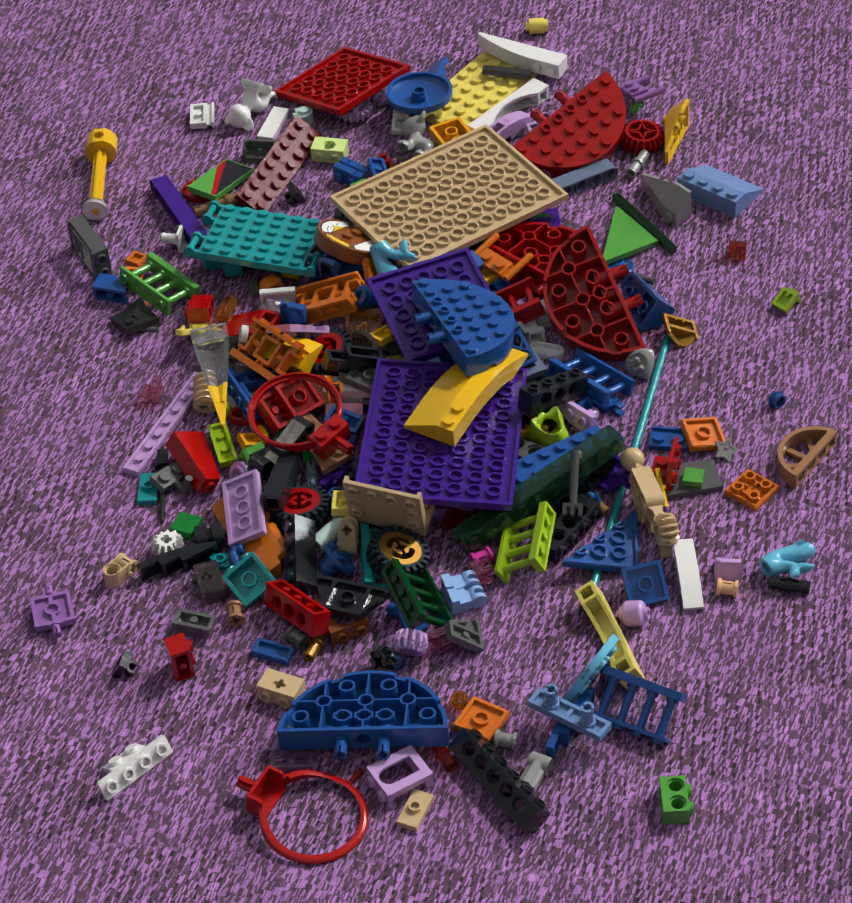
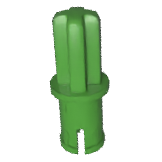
M632 100L629 112L632 115H636L640 108L644 107L645 100L637 104Z

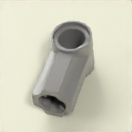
M532 751L520 780L529 785L533 792H535L543 777L548 776V771L552 770L554 758Z

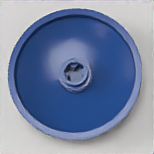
M426 71L401 75L391 81L386 89L388 104L393 109L407 114H421L423 110L426 113L439 110L447 105L453 96L452 84L445 76Z

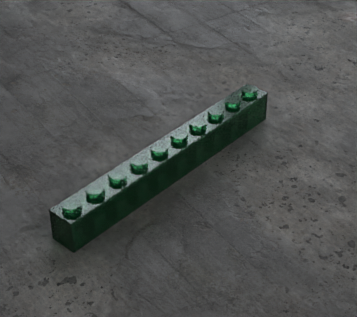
M607 425L571 449L582 451V459H579L578 481L627 449L622 434L610 425ZM570 451L515 487L512 511L482 509L450 530L455 544L469 555V553L476 551L501 534L503 530L510 528L538 509L540 502H548L568 489L571 476Z

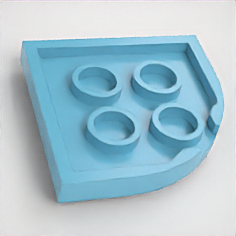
M615 634L611 635L563 699L574 703L582 695L618 649L615 644L620 639Z

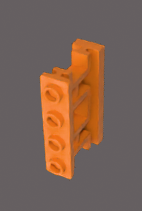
M358 271L296 287L295 291L297 294L295 298L299 304L306 305L309 325L356 312L358 308L355 304L357 298L353 291L360 285H365V282Z
M254 316L252 320L255 323L250 324L249 327L255 331L246 345L238 343L237 346L239 348H232L229 352L230 355L268 380L276 377V375L267 370L268 367L274 369L280 375L286 374L295 358L302 361V355L309 354L304 349V344L297 340L292 342L293 337L285 332L283 335L280 334L282 332L281 329L274 325L269 327L270 322L262 317L258 320ZM261 327L273 333L272 337L260 330ZM273 342L278 346L267 361L263 356ZM284 342L296 348V351L288 350V347L283 345ZM245 352H248L249 354H252V356H254L255 358H257V360H256V361L252 360L251 358H249L248 356H246L244 353H245Z

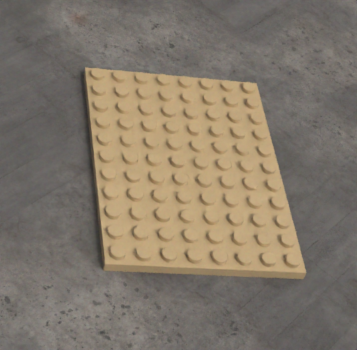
M487 124L330 196V202L375 244L387 241L393 249L397 250L403 239L407 241L408 251L414 253L417 260H393L400 268L470 247L489 238L495 232L504 231L568 200L567 192Z

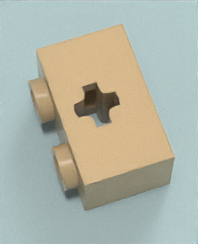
M270 668L266 669L256 685L258 698L266 703L278 704L285 709L291 708V703L306 691L305 679Z

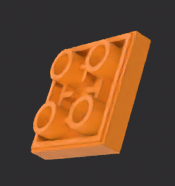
M747 469L724 490V494L756 512L779 491L780 486Z

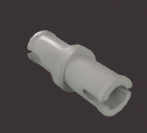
M641 150L638 156L631 161L630 167L626 170V175L629 178H635L639 170L644 168L645 162L650 156L646 150Z

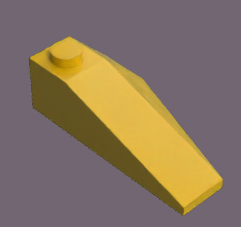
M686 98L670 108L667 115L663 117L666 165L669 164L689 126L690 99Z

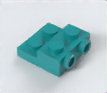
M253 551L245 553L240 558V562L235 566L228 567L222 576L223 580L246 608L265 594L266 582L276 580Z

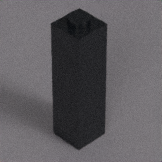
M279 454L262 493L265 511L284 512L301 471L298 455Z

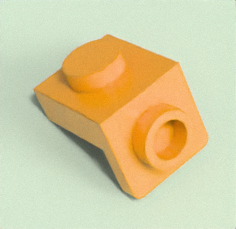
M258 425L261 433L269 438L264 426ZM239 432L236 438L242 449H246L259 442H262L264 446L266 445V442L261 440L255 433Z

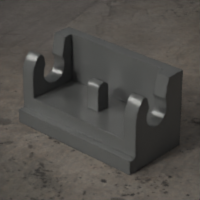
M245 139V148H242L243 163L260 164L277 140Z

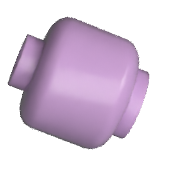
M627 600L619 607V620L626 627H642L647 619H650V608L646 607L642 600Z

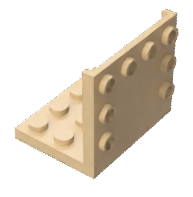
M349 476L344 477L343 487L351 516H354L360 522L377 526H387L390 528V525H395L396 530L398 526H403V531L405 532L409 528L411 529L410 533L416 532L419 535L426 536L436 506L424 505L422 492L414 495L351 481Z

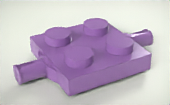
M46 583L44 585L45 594L30 598L36 633L52 629L53 637L57 638L56 632H58L60 638L62 636L60 627L76 624L70 591L53 592L52 584L48 583V589Z

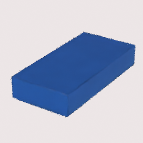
M259 637L251 649L250 655L288 666L296 653V648Z

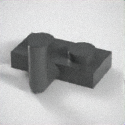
M175 461L150 476L149 482L161 493L175 486L182 494H186L193 477L185 475Z

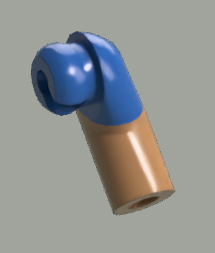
M590 491L586 493L585 496L600 502V511L603 516L610 513L611 509L602 502L597 492Z

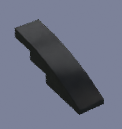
M205 542L177 548L138 563L139 577L142 581L159 573L166 577L180 569L187 573L210 561L212 554L219 553L217 542Z

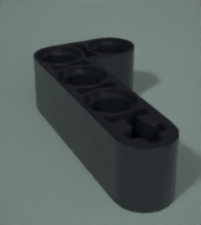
M296 415L277 438L276 442L287 444L306 442L309 440L308 437L314 432L315 425L304 417ZM271 446L265 456L254 453L249 458L248 466L251 470L257 469L260 473V478L268 481L279 454L297 455L299 452L285 451Z

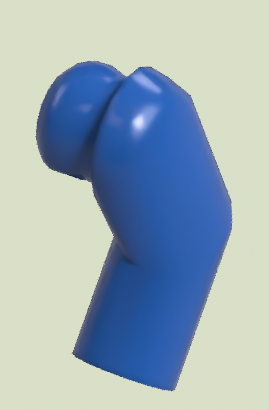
M241 543L232 546L229 552L228 559L231 566H235L240 562L241 554L246 552L245 546Z

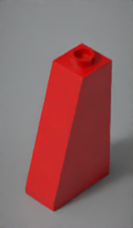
M173 431L165 446L184 474L193 477L191 484L197 493L213 492L221 478L203 431Z

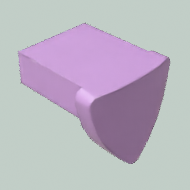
M715 557V581H718V578L740 581L741 559Z

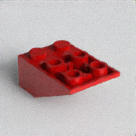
M262 309L234 315L218 340L238 345L240 327L242 325L250 326V324H254L253 316L258 320L261 317L270 322L269 326L282 325L281 313ZM250 327L248 333V340L255 331ZM261 327L260 330L267 334V329Z

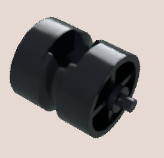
M221 521L212 523L209 528H206L205 525L194 526L195 535H193V538H190V542L194 541L199 544L216 541L218 548L225 547L224 538L227 535V531L222 529Z

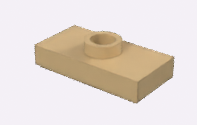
M413 789L396 821L397 826L417 832L434 800V795Z

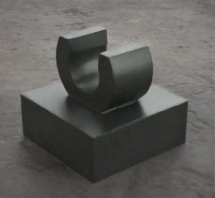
M290 182L286 185L289 191L284 194V197L290 205L295 204L296 201L300 204L306 201L303 193L295 184Z

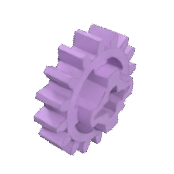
M370 99L350 109L345 115L339 116V119H344V122L350 120V123L353 121L359 123V120L365 121V117L369 118L370 114H372Z

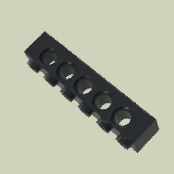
M462 727L448 748L523 831L536 833L551 814L546 808V803L532 793L533 789L520 780V775L507 766L508 762L503 757L494 752V746L483 740V735L475 728L468 729Z

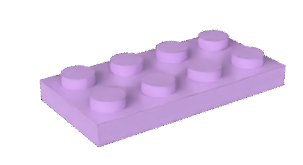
M254 469L222 482L228 545L232 548L235 544H245L267 535L260 473L258 470Z

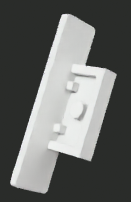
M160 735L147 746L137 743L131 744L125 748L122 754L108 761V764L103 767L107 775L96 783L105 800H110L173 752L164 735Z

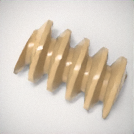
M200 372L193 378V408L199 413L208 414L216 411L208 390L209 385H217L216 375L212 372Z

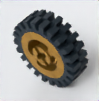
M390 525L389 529L387 526H383L382 530L379 528L373 533L366 550V560L370 562L369 566L371 568L375 567L374 572L378 574L392 558L399 559L406 573L419 577L426 569L430 559L428 544H423L424 539L422 537L417 539L418 533L410 534L411 529L409 528L405 532L403 531V526H398L397 530L395 525Z

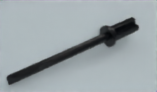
M164 447L157 449V463L155 465L157 472L169 465L168 449H164ZM159 491V520L163 524L165 521V492L161 493Z

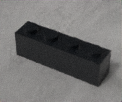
M294 514L285 522L283 527L285 532V581L306 595H309L317 588L315 520Z

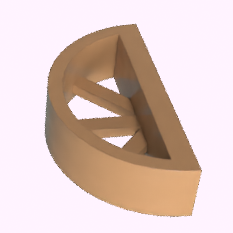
M809 426L799 428L786 435L778 447L777 469L781 478L788 485L796 489L837 444V430L822 426ZM806 443L809 452L805 455L792 448ZM788 454L801 461L799 463L787 464L784 456Z

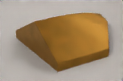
M662 313L661 316L666 333L678 347L686 348L699 339L694 321Z

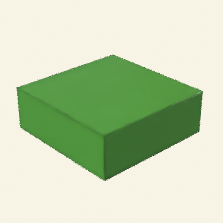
M685 467L682 486L702 488L705 469Z

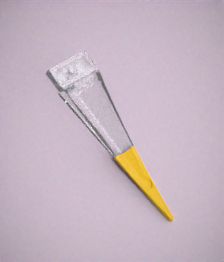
M226 322L190 330L196 357L223 428H225L230 348Z

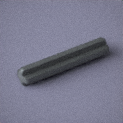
M484 65L482 68L483 75L529 79L531 75L529 69Z

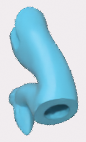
M405 239L402 240L397 250L393 249L387 241L378 242L369 248L378 275L398 269L388 259L417 260L416 255L408 251V243Z
M799 540L792 545L769 552L759 560V566L762 573L768 578L770 575L777 576L783 573H789L790 578H797L800 574L808 573L815 567L811 563L797 562L811 558L815 554L816 549L811 543Z

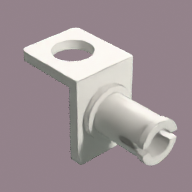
M183 225L179 226L176 234L163 232L161 235V243L176 244L178 253H183L184 248L188 245L185 241Z

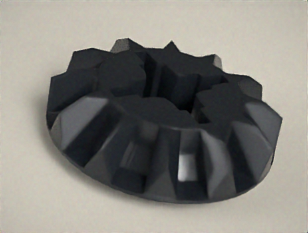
M385 645L374 647V651L370 652L372 656L369 659L372 664L370 669L394 672L395 657L391 649Z

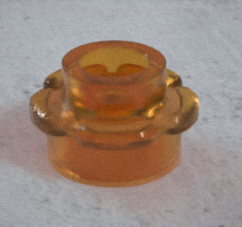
M456 691L451 695L449 702L453 709L463 710L469 703L470 698L466 692Z

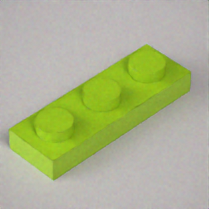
M226 421L225 428L222 427L220 422L207 425L219 467H229L234 462H237L238 458Z

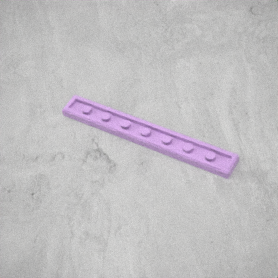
M193 372L122 467L123 473L140 477V474L156 455L157 449L162 447L193 405V378L199 372Z

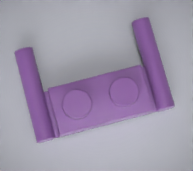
M649 75L627 81L619 86L621 92L633 100L635 104L666 92L665 86L647 92V89L641 84L650 81Z

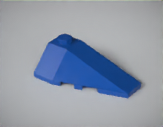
M632 270L621 284L625 299L640 294L643 299L644 305L629 310L633 312V321L640 331L664 325L662 313L673 315L676 310L664 297Z

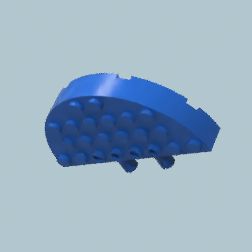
M427 278L412 281V301L421 312L420 314L412 315L413 324L415 326L429 324L434 333H426L427 344L443 343L466 377L485 372L493 364L497 366L509 355L514 342L515 319L512 309L500 296L486 288L471 284L469 281Z
M368 670L342 674V678L333 681L329 678L312 686L291 703L292 707L287 713L284 712L277 729L280 750L335 749L333 757L337 761H340L341 754L342 761L346 760L348 748H377L376 757L383 760V754L385 753L384 759L387 760L390 757L391 747H407L409 745H412V747L450 746L447 715L439 697L420 681L409 676L406 678L399 677L396 673L388 671Z

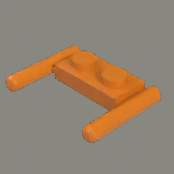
M495 232L474 252L480 256L484 263L483 268L508 282L533 258V254L527 253L514 266L512 262L489 249L500 237Z

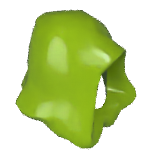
M556 406L547 413L540 412L537 417L531 420L528 434L529 440L547 447L569 437L562 413ZM545 419H553L558 424L550 434L541 429L542 422Z

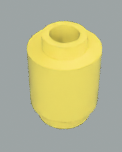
M529 18L528 22H525L526 32H529V35L549 32L548 19Z

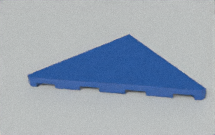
M633 511L626 519L620 520L610 530L594 538L591 543L575 551L569 558H565L562 567L620 572L621 568L640 564L637 511Z

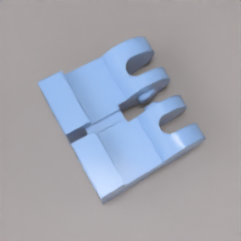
M467 570L455 576H450L449 573L441 575V589L452 615L469 611L472 608H480L487 604L488 599L484 594L475 571Z

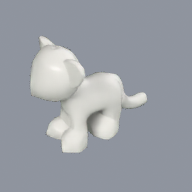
M241 78V85L244 87L242 104L232 105L224 121L225 124H231L235 128H244L247 131H251L254 127L251 112H263L268 107L271 98L278 99L279 97L276 92H271L272 86Z

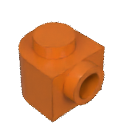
M273 273L263 278L259 284L260 289L280 288L283 286L280 277H276Z

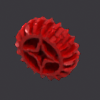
M648 119L628 121L624 125L620 140L621 147L625 151H629L630 154L635 153L636 156L641 150H646L649 155L651 152L656 154L657 150L660 151L664 144L665 134L663 127H660L659 123L655 124L654 121H648Z

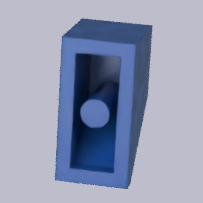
M99 273L92 285L94 299L128 304L126 288L116 275Z

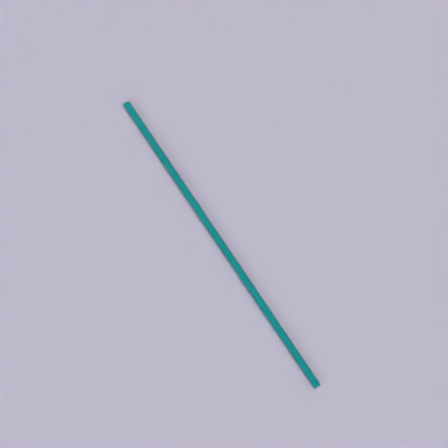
M665 334L631 445L633 448L639 449L671 341L668 334ZM619 485L606 532L617 523L627 489L623 485ZM594 570L591 579L597 586L602 574L600 570Z

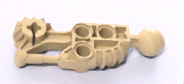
M633 447L625 449L621 454L620 461L622 467L630 471L629 483L639 523L646 525L648 532L654 534L660 549L661 559L672 557V545L677 544L680 538L677 518L673 513L664 512V495L650 466L642 467L645 463L642 451Z

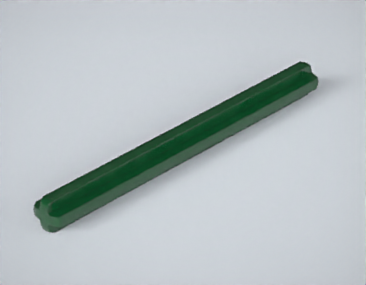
M618 192L612 195V201L654 236L669 254L677 252V246Z

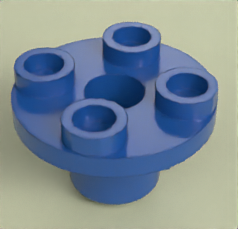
M331 539L324 545L327 557L318 565L323 575L333 577L336 573L342 571L347 575H351L356 570L355 566L350 562L351 556L345 550L341 552L334 540Z

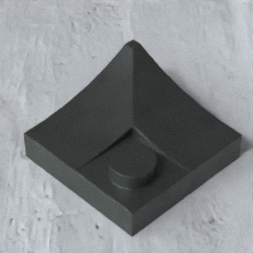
M138 298L125 310L111 316L110 322L129 335L159 324V318L151 312L141 298Z

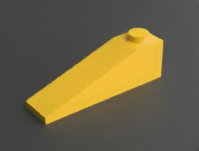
M294 338L292 342L297 340L304 344V349L309 354H303L302 361L295 358L288 371L310 373L323 348V344L307 338ZM272 342L263 358L268 361L278 345ZM284 342L283 345L288 347V350L296 351V348Z

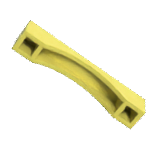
M592 580L575 590L582 607L596 628L603 644L607 642L612 634L620 638L615 644L618 649L609 659L611 667L645 679L603 592ZM620 680V683L628 689V682Z

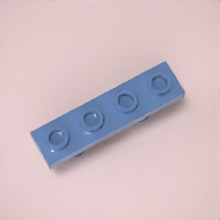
M548 684L544 689L539 687L528 700V707L598 742H601L612 728L611 722L594 714L593 703L584 702L583 706L579 707L557 696L558 687L555 684Z

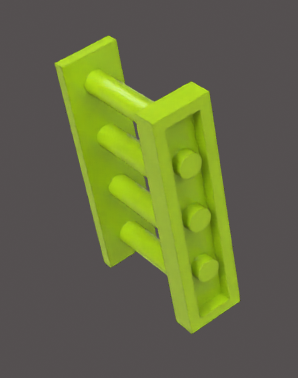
M547 501L539 503L536 515L518 521L510 513L506 514L494 569L496 576L503 583H509L512 571L530 565L538 573L546 571L556 512ZM535 523L534 529L518 534L519 528ZM532 538L530 544L515 548L517 542ZM530 552L528 558L513 562L514 557Z

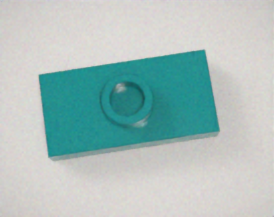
M155 473L140 474L138 505H157L159 490L149 482L150 476Z

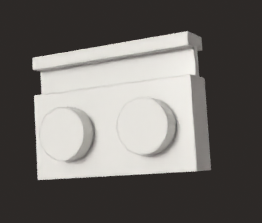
M211 102L210 105H207V103L190 104L191 129L207 128V126L215 127L214 102Z

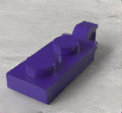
M354 455V459L323 476L318 483L322 486V490L325 489L328 493L333 486H338L344 480V477L348 476V471L351 470L350 462L359 461L360 456Z

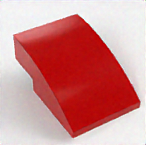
M294 380L284 382L276 386L272 391L264 394L258 401L256 409L272 434L275 435L284 430L294 416H304L312 413L321 407L324 401L310 381Z

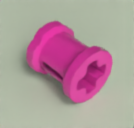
M485 546L479 552L469 553L470 563L475 570L479 569L481 565L495 561L494 555L488 546Z

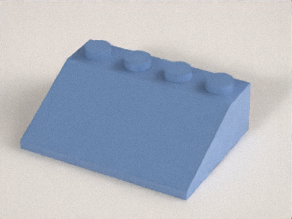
M708 165L688 168L677 178L678 183L692 191V200L734 218L764 191L759 186Z

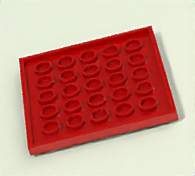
M343 47L274 90V92L280 98L342 116L350 109L357 107L361 102L368 100L375 93L380 92L395 78L411 71L409 64Z

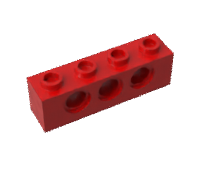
M284 579L266 582L264 605L305 632L309 637H319V635L328 633L330 610Z

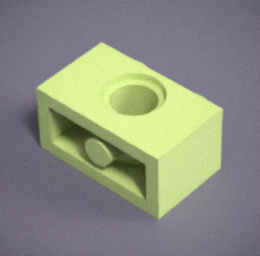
M315 136L311 146V158L315 162L336 164L349 154L348 139Z

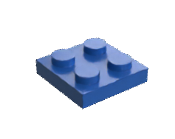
M660 559L620 569L627 600H642L647 605L670 599Z

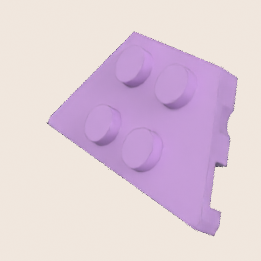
M274 325L282 330L280 334L283 335L285 332L293 338H299V336L300 338H311L313 334L329 333V326Z

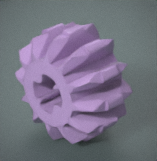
M402 628L396 631L393 640L395 651L414 657L425 654L429 644L426 633L409 628Z

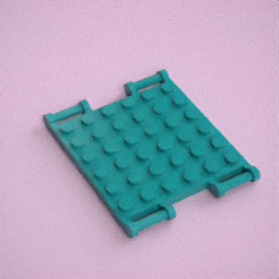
M212 200L208 211L201 218L203 224L211 225L210 230L206 236L195 231L191 236L189 245L183 250L184 255L187 257L314 277L317 272L318 256L323 257V254L319 251L312 254L316 246L313 237L320 220L316 218H302L299 215L290 216L284 213H272L267 210H254L249 207H235L232 204L223 205L219 204L216 200ZM214 212H219L216 218L212 217ZM197 243L201 244L199 250L195 249ZM311 262L310 266L306 268L307 263Z

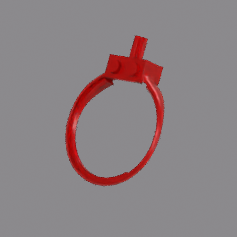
M306 372L282 374L261 385L250 399L247 409L248 422L252 431L264 442L290 452L312 450L315 455L324 461L337 449L346 455L352 453L354 446L347 442L351 438L349 423L342 419L343 405L341 396L336 387L327 379ZM304 380L324 387L334 399L336 414L308 437V441L295 444L280 443L267 438L258 429L254 416L256 405L260 398L274 386L288 381Z
M267 765L257 781L243 775L237 778L236 786L248 792L246 794V809L248 812L259 817L261 833L266 843L277 854L288 860L302 864L332 862L351 852L365 835L369 818L365 800L353 785L340 777L308 769L284 774L283 771ZM306 778H325L338 782L349 789L358 801L361 814L360 824L354 836L342 847L325 854H301L284 847L273 835L267 817L287 790V784Z

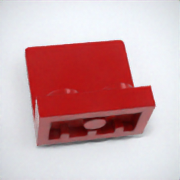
M674 437L669 457L655 455L652 465L655 477L654 469L660 468L663 485H666L665 491H671L673 484L677 483L678 472L676 470H680L681 459L678 456L681 455L682 445L678 444L679 437Z

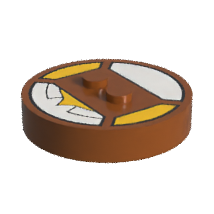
M338 219L322 220L318 223L313 237L315 244L321 250L342 261L362 265L361 260L364 258L372 259L369 248L375 243L352 222Z

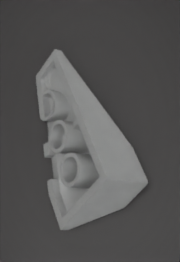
M647 173L641 174L642 189L667 223H671L676 227L691 218V190L678 182L670 183L667 179L660 180L657 176Z

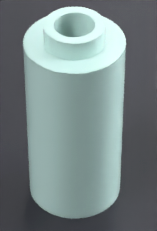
M335 516L316 533V553L323 554L325 552L324 545L331 539L335 542L338 541V526L343 517Z

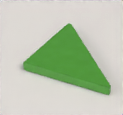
M618 206L614 210L603 254L607 265L658 245V240Z

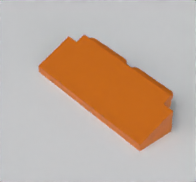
M222 497L211 505V510L217 521H221L222 529L227 531L224 500ZM264 510L267 535L243 545L246 548L245 553L253 551L274 578L282 576L279 560L285 559V540L276 524L267 522L270 519V514Z

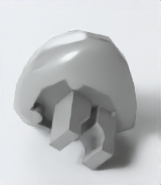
M641 348L631 352L624 362V369L633 376L649 379L654 366V351L650 348Z

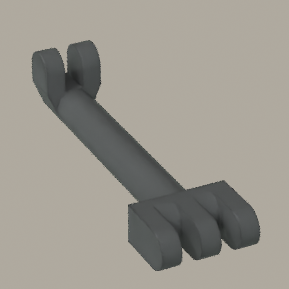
M570 450L569 503H563L562 517L567 516V509H570V517H574L575 509H577L578 518H582L583 504L577 503L579 459H582V451Z

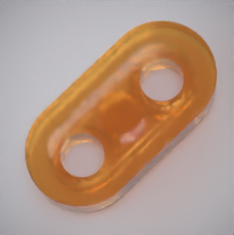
M229 294L222 300L214 318L220 324H226L232 319L233 310L238 305V299L233 294Z

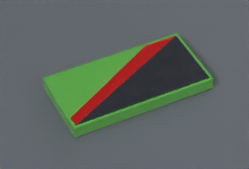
M225 159L189 184L187 191L209 200L217 201L249 178L254 172V168Z

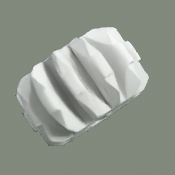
M168 529L166 532L160 531L159 535H154L150 544L154 556L185 547L181 534H178L176 530L170 532Z

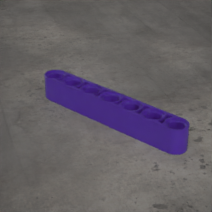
M167 175L149 181L153 194L175 226L183 225L184 237L188 245L195 231L200 232L204 236L207 235L206 230ZM197 243L195 248L200 247L201 244Z

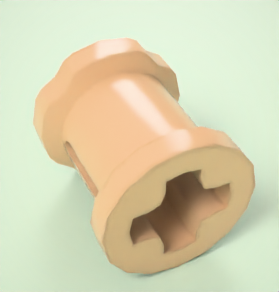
M718 578L716 596L722 594L737 598L739 580L733 582Z

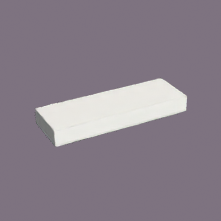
M273 106L257 135V139L275 140L289 115V108Z

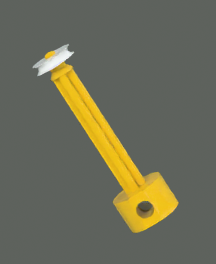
M106 128L93 129L86 137L85 155L93 163L90 199L84 202L82 212L89 220H103L108 215V205L103 201L106 163H111L115 160L118 139L115 133Z

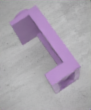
M412 745L391 754L387 760L383 758V760H379L366 767V782L368 786L377 791L376 794L381 803L385 802L389 809L392 807L391 799L418 785L423 784L426 789L434 786L433 772ZM403 760L414 772L392 784L383 783L379 779L382 771Z

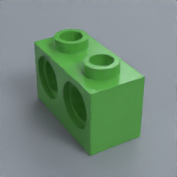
M686 776L659 777L663 825L690 823V815H694L693 801L689 802L688 797H691V784L686 783Z

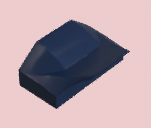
M318 256L320 281L342 275L341 263Z

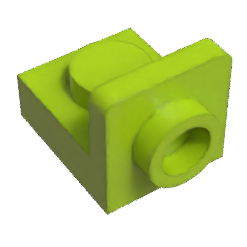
M783 286L771 304L774 308L788 314L796 302L800 304L802 301L797 290L793 288L788 289Z

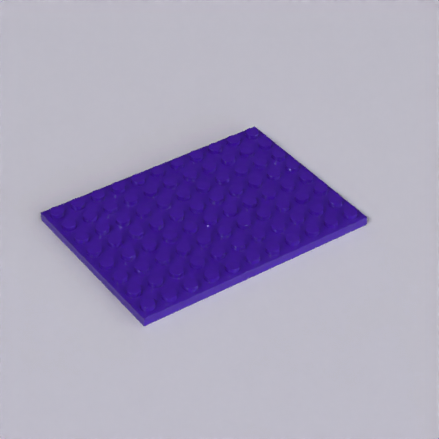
M378 358L355 481L414 495L422 492L424 505L512 511L523 411L518 408L520 388L526 386L527 368H520L512 381H508L490 398L454 447L405 429L404 424L435 382L457 363Z

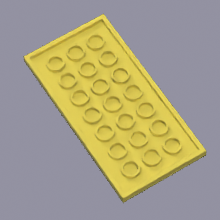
M483 51L449 80L453 89L452 99L441 109L426 113L425 121L438 124L460 117L468 127L471 122L535 78L538 73L531 72L529 79L483 75L482 68L484 65L518 68Z

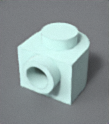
M301 106L294 109L295 113H292L293 119L298 115L309 125L313 123V111L310 107Z

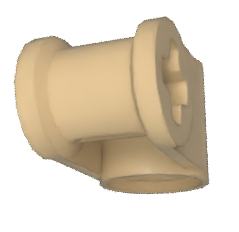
M351 515L345 516L338 526L337 541L339 550L341 552L345 550L349 555H358L357 549H359L358 520Z
M123 552L119 553L111 562L103 567L106 587L115 589L121 586L138 571L137 564L139 561L129 559Z

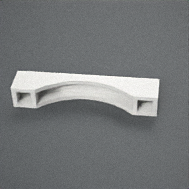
M535 78L531 79L471 122L468 128L472 131L485 124L490 126L496 120L509 113L540 105L549 98V85Z

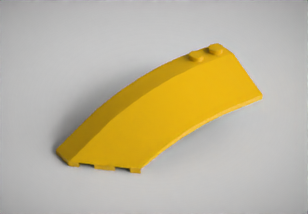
M512 348L509 355L497 366L493 364L488 367L487 371L468 377L455 364L429 389L404 424V428L455 447L483 406L508 381H512L527 359L528 353Z

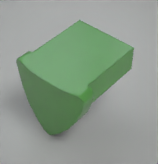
M259 442L241 450L239 455L240 461L245 462V465L248 466L249 458L254 453L264 456V444Z

